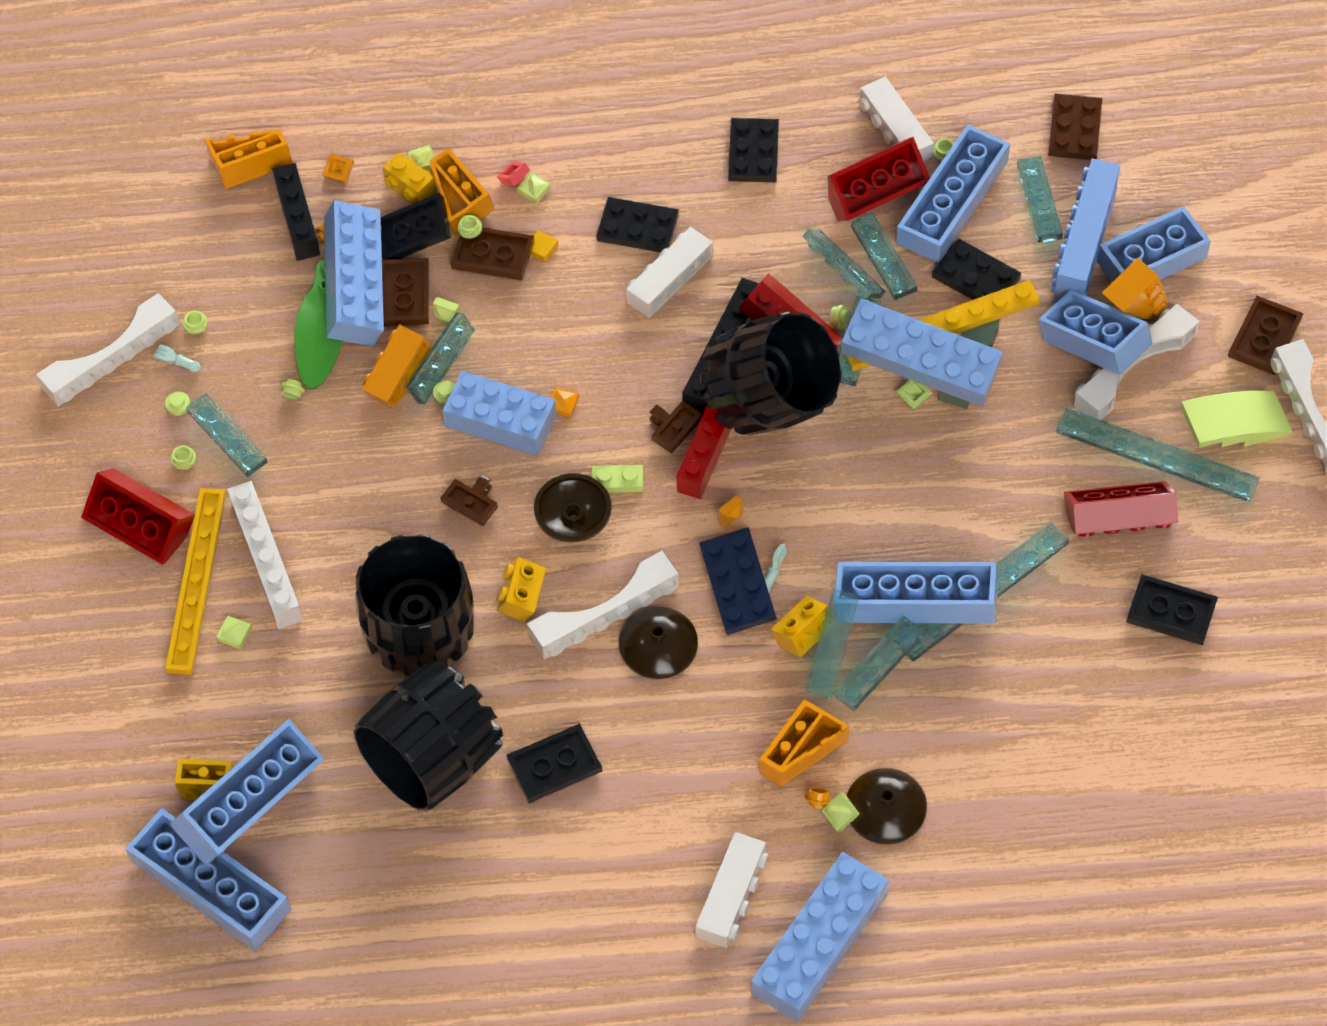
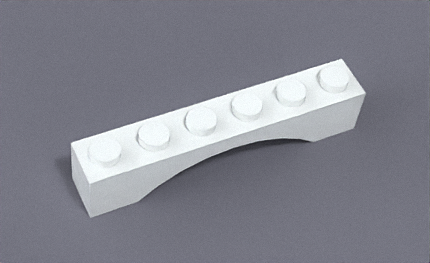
M157 293L138 306L130 326L111 345L83 358L55 361L37 373L36 376L41 389L57 407L65 402H69L82 390L91 387L97 380L112 373L115 368L124 362L134 358L137 353L146 347L152 346L164 335L173 332L180 325L176 311Z
M1178 304L1170 310L1166 309L1160 315L1157 322L1148 325L1153 345L1121 375L1105 368H1099L1088 383H1082L1074 393V407L1092 422L1098 424L1114 409L1116 390L1126 373L1140 361L1154 354L1181 350L1197 335L1200 321Z
M1304 339L1275 348L1270 363L1273 371L1278 373L1281 379L1284 393L1288 394L1292 401L1294 413L1302 420L1304 433L1307 437L1311 438L1314 444L1315 455L1318 459L1322 460L1327 477V422L1318 411L1312 396L1310 380L1314 359Z
M252 481L228 488L231 505L256 566L277 628L281 629L303 621L299 604Z
M660 551L640 562L636 573L628 585L607 602L578 612L562 613L549 611L527 623L528 636L544 660L550 656H557L568 646L581 643L596 631L601 632L616 620L627 618L638 608L647 607L662 595L673 593L679 587V574L664 552Z

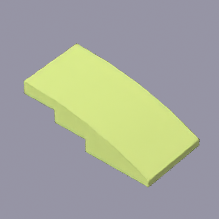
M1274 391L1229 392L1181 402L1182 412L1198 448L1220 443L1222 448L1241 442L1245 447L1292 435L1293 433Z

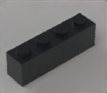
M296 163L272 168L296 260L300 261L320 256L317 236Z

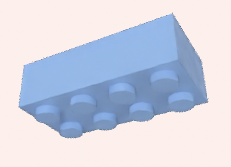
M1182 206L1100 244L1097 263L1111 282H1113L1138 257L1161 280L1207 259L1211 241L1188 210Z
M1072 289L1038 319L1045 342L1118 375H1121L1153 345L1147 322Z
M461 371L442 410L444 425L447 428L539 456L557 417L556 399L465 371Z

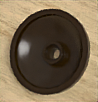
M579 473L563 474L549 480L541 487L534 502V514L539 527L548 536L563 542H581L596 536L607 525L612 510L611 499L607 489L593 477ZM572 515L578 516L576 518H570V516Z
M653 607L634 614L625 623L619 636V649L623 661L635 673L646 678L665 679L683 672L693 662L698 649V637L694 625L685 615L670 608ZM661 632L662 635L655 636L654 633Z
M891 768L874 769L858 777L848 790L847 797L860 814L850 824L859 835L869 841L879 844L903 842L916 834L925 821L927 813L925 793L920 784L905 772ZM885 795H889L891 799L884 800L882 797Z

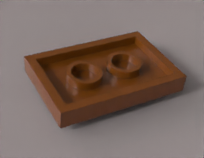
M1054 94L1048 156L1083 160L1097 159L1102 98Z
M482 227L481 233L475 238L468 239L461 235L459 236L450 263L451 268L522 281L535 238L533 235Z
M429 259L382 260L384 326H399V324L402 326L429 325Z
M1256 296L1228 352V357L1275 375L1276 373L1273 371L1270 363L1275 348L1291 343L1304 313Z

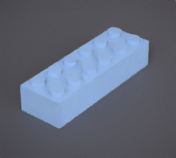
M967 124L898 224L896 244L936 263H940L1007 164L1010 143Z
M1092 158L1089 168L1084 167L1081 179L1083 182L1078 187L1076 205L1072 207L1070 225L1067 224L1064 236L1065 241L1064 244H1061L1058 258L1060 259L1058 264H1055L1052 278L1054 279L1050 291L1055 293L1053 303H1057L1071 289L1087 295L1098 257L1099 246L1102 243L1116 195L1120 164Z
M334 200L324 216L326 338L374 347L384 331L380 210Z
M860 299L841 342L842 354L981 407L984 406L1002 364L1003 352L864 299Z
M838 562L834 601L837 623L996 624L997 565L996 562Z
M288 719L169 825L200 860L207 865L324 760V757Z
M161 808L126 847L130 861L256 952L291 911L287 897L223 851L205 865L169 825L175 817Z
M842 852L751 980V994L799 1023L887 896L889 879Z

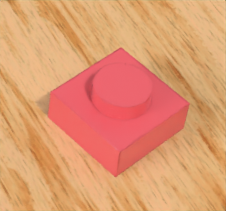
M513 161L497 178L501 184L516 186L525 179L524 176L530 169L526 163Z

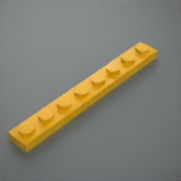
M1027 280L919 320L954 334H959L1039 305L1040 298L1032 282ZM845 355L852 372L871 365Z
M200 488L165 666L167 674L193 675L227 496L224 489Z

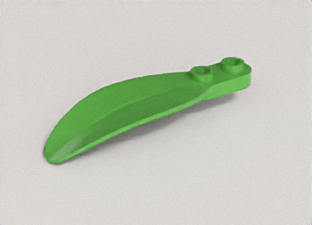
M325 260L318 262L316 266L313 288L301 303L294 333L297 370L302 383L309 389L318 388L327 379L342 345L341 340L326 338V290L323 288L325 287Z

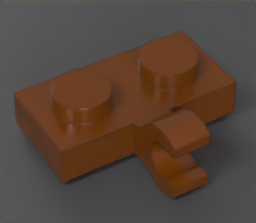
M681 401L671 414L662 407L655 405L650 411V414H652L650 421L660 426L652 434V441L673 453L701 421L703 414L684 401Z
M484 475L477 479L472 488L454 479L440 498L441 503L481 526L486 524L498 508L497 502L485 496L491 490L492 485L489 484L491 480Z

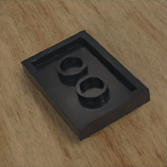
M731 118L728 181L777 182L779 119Z
M440 193L381 217L382 260L401 259L451 238L445 200Z
M608 197L596 235L597 241L661 253L662 250L669 248L679 217V209Z
M958 239L932 271V278L974 300L1016 285L1021 278V272Z
M1141 574L1126 623L1203 645L1218 597Z
M580 723L506 755L507 761L528 803L603 772L602 765Z

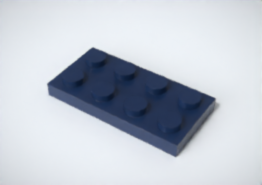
M749 527L699 542L726 634H733L777 620Z

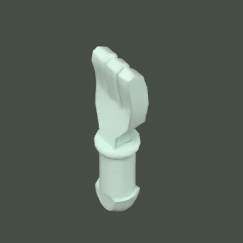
M162 344L159 345L153 355L154 359L168 364L175 363L176 366H182L191 372H198L201 369L198 361L188 359L182 354L177 355L172 348Z
M785 544L778 546L774 552L772 568L769 567L767 569L765 582L769 593L776 577L779 576L781 563L787 555Z

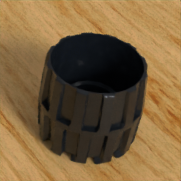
M782 312L749 321L716 337L718 345L711 348L708 347L704 353L703 358L709 361L708 368L701 369L700 377L701 384L709 385L710 391L704 394L709 409L714 410L718 408L720 411L716 416L717 420L728 429L734 428L735 432L739 434L755 435L788 428L822 414L824 408L831 406L836 400L839 384L842 383L840 355L837 346L834 345L828 334V330L822 324L813 320L808 314L802 312L793 314Z
M418 534L417 536L399 535L391 537V540L380 546H375L368 553V558L364 564L358 568L355 593L357 616L371 654L380 653L382 665L391 671L396 666L403 667L404 674L407 676L431 661L445 663L448 667L447 660L449 658L453 661L459 660L468 649V641L474 633V601L465 566L462 561H458L454 549L447 543H440L429 535Z
M438 661L424 664L388 691L355 724L356 729L353 731L354 739L361 755L379 780L395 796L410 805V807L424 811L434 808L469 781L501 749L503 742L500 738L504 735L502 728L492 721L497 718L493 709L490 706H481L478 702L483 695L472 684L465 686V679L462 674L452 667H447L445 663Z

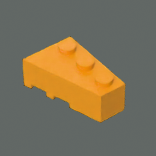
M280 129L250 133V137L235 139V135L227 136V140L213 142L212 138L205 139L210 161L225 189L272 173V168L293 164L288 143Z
M449 147L429 161L440 194L444 197L448 219L456 237L460 235L458 223L462 217L474 215L481 220L495 210L489 193Z
M1138 257L1102 292L1104 296L1123 312L1148 320H1152L1155 316H1160L1167 309V304L1169 303L1160 277Z
M399 324L398 328L390 334L388 345L384 352L382 351L378 355L376 366L372 373L365 377L362 390L369 397L394 409L410 389L411 384L409 381L415 373L421 374L423 372L424 366L422 364L428 356L434 357L437 351L424 336Z
M804 699L760 757L759 774L783 787L849 741V725Z

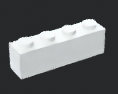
M886 76L861 87L859 105L864 112L867 111L873 126L879 128L882 132L886 144L893 146L903 140L914 137L923 161L932 159L934 142Z
M692 227L686 232L680 233L675 242L669 248L662 250L659 257L652 264H648L636 280L633 279L626 287L627 303L650 318L713 257V242Z
M738 832L734 833L695 926L696 938L726 949L730 940L735 941L740 925L737 924L740 916L745 917L749 908L750 901L747 898L750 892L755 893L759 883L757 874L760 868L764 869L769 858V854L766 853V842Z

